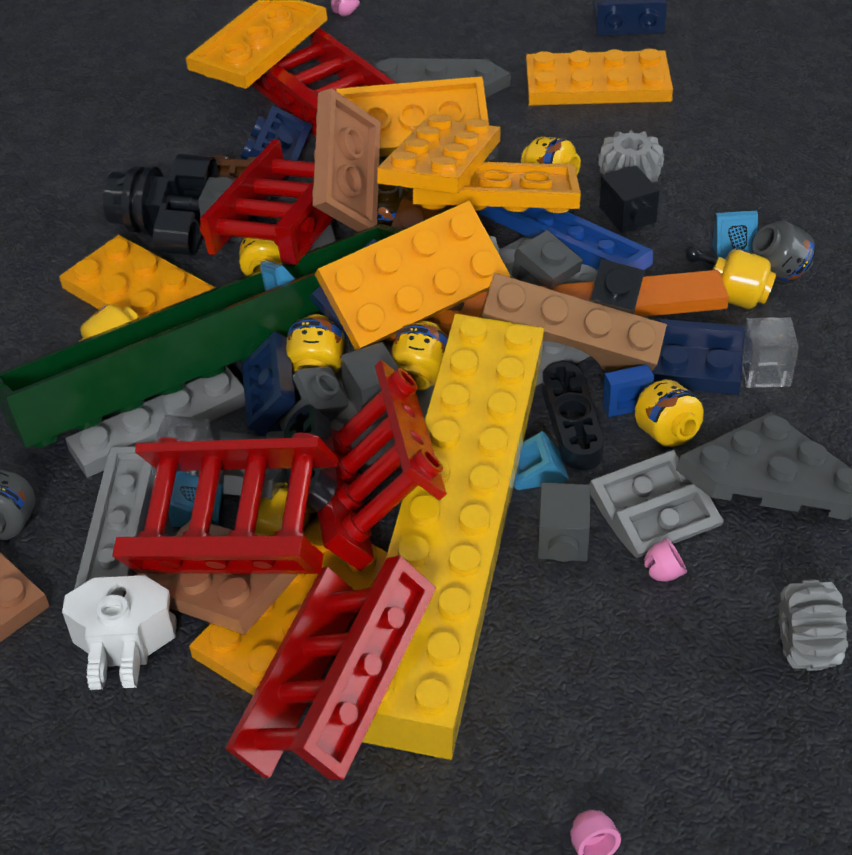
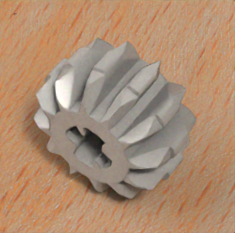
M631 129L628 133L617 131L614 137L605 138L601 147V153L598 156V166H600V173L603 175L637 165L652 183L658 181L661 166L664 163L663 147L658 144V138L647 137L646 131L634 133Z
M817 579L802 580L801 583H792L784 587L780 594L781 601L778 604L779 639L782 640L783 654L792 668L806 669V671L828 669V667L841 665L848 647L846 639L848 627L845 618L847 611L843 608V597L832 582H820Z

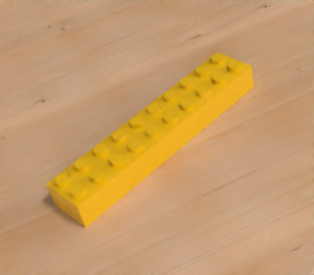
M455 313L425 418V424L435 456L443 467L441 476L447 495L439 501L420 486H417L402 500L386 558L402 556L436 587V590L362 741L363 743L448 760L453 758L541 366L545 328Z

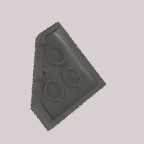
M388 58L373 65V67L394 80L396 84L482 76L485 98L510 86L511 73L487 59Z
M772 412L681 455L676 468L677 472L711 498L731 501L733 494L759 498V505L764 507L799 512L801 505L827 509L826 513L829 518L841 520L852 518V468L830 454L824 446L813 442L796 430L787 420Z

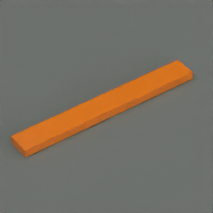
M719 270L643 277L633 314L648 317L727 309L729 296ZM594 281L560 284L552 290L589 301ZM487 291L464 301L461 311L445 310L424 321L438 325L441 331L448 336L455 313L480 317ZM397 334L385 339L384 341H395Z

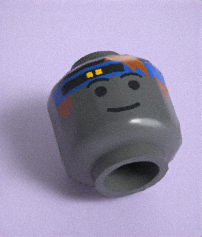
M778 220L763 226L757 232L752 248L754 254L765 257L770 261L771 271L776 273L775 278L789 282L799 278L811 268L815 257L816 245L814 239L802 229L789 221Z
M0 470V541L9 540L19 535L33 513L36 503L35 492L28 481L17 473L7 470Z

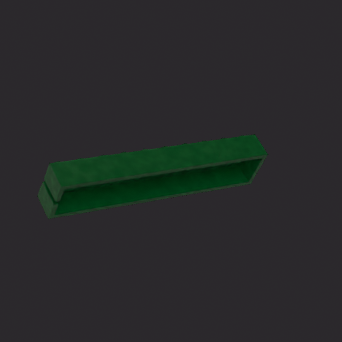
M384 224L375 225L307 252L297 265L278 263L284 266L295 279L286 284L265 291L260 270L0 372V408L6 423L26 448L32 445L35 448H40L56 442L60 438L59 434L73 428L84 430L96 426L102 421V417L117 410L119 412L135 410L144 404V399L158 393L161 395L176 393L185 387V382L197 377L211 378L226 370V365L238 360L244 362L273 332L288 338L289 328L295 321L313 314L324 315L309 299L311 294L320 287L315 276L318 268L363 249L373 239L378 242L403 230Z

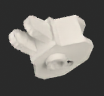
M145 575L96 577L65 595L62 613L72 642L89 654L87 683L90 690H98L105 687L107 667L120 666L119 676L123 688H136L140 665H147L148 655L175 638L177 620L176 616L169 611L170 593L168 589ZM116 590H123L126 592V595L124 597L120 595L110 594Z

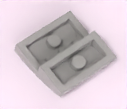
M674 450L595 478L589 483L590 495L603 517L620 541L636 558L646 555L648 549L665 538H669L675 544L719 527L724 522L710 496L676 471L679 458Z

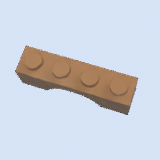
M496 273L493 275L480 315L481 318L545 328L543 341L556 342L579 349L593 357L600 364L601 369L608 372L646 364L653 371L658 364L667 326L665 323Z

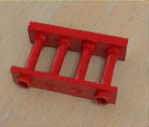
M320 27L310 34V46L284 56L251 84L283 111L312 124L310 132L314 136H316L318 92L330 88L336 91L339 88L396 84L394 80L373 67ZM313 59L321 63L296 75L287 72ZM334 73L341 78L316 90L307 87V85Z
M273 139L200 217V231L205 239L208 254L216 255L232 236L274 241L278 246L281 263L297 265L334 218L313 206L312 190L314 180L312 183L284 181L282 179L285 176L314 178L315 162L284 160L280 140ZM268 195L298 198L295 203L264 200ZM250 215L280 218L277 224L249 222L246 220Z
M382 360L375 365L381 391L339 431L332 430L334 454L339 458L338 466L336 467L338 484L332 499L324 508L318 511L323 546L359 571H362L374 560L370 541V529L417 486L422 487L439 501L447 495L441 476L443 467L435 456L416 394L418 386L402 368L394 370ZM387 411L388 417L352 449L351 444ZM394 438L395 444L358 477L357 471ZM401 466L403 472L363 508V499Z
M295 433L291 438L182 441L176 438L162 437L157 442L136 443L135 453L156 469L144 531L138 532L137 537H116L112 557L136 573L321 574L324 554L307 540L302 530L312 469L337 467L339 458L320 437L310 433ZM292 468L281 530L276 531L275 536L256 535L255 530L266 469ZM221 470H245L235 529L230 531L228 536H211L209 531ZM177 471H200L189 530L184 531L182 537H167L164 535L176 473Z
M402 556L386 558L372 588L354 590L329 567H323L321 574L317 575L225 749L263 778L271 777L283 751H293L329 780H344L436 587ZM355 611H359L349 633H344ZM332 656H336L326 678L321 679ZM313 702L301 727H296L307 704Z

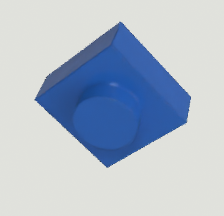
M648 364L605 373L602 405L608 418L635 412L639 395L646 387L654 383V375Z

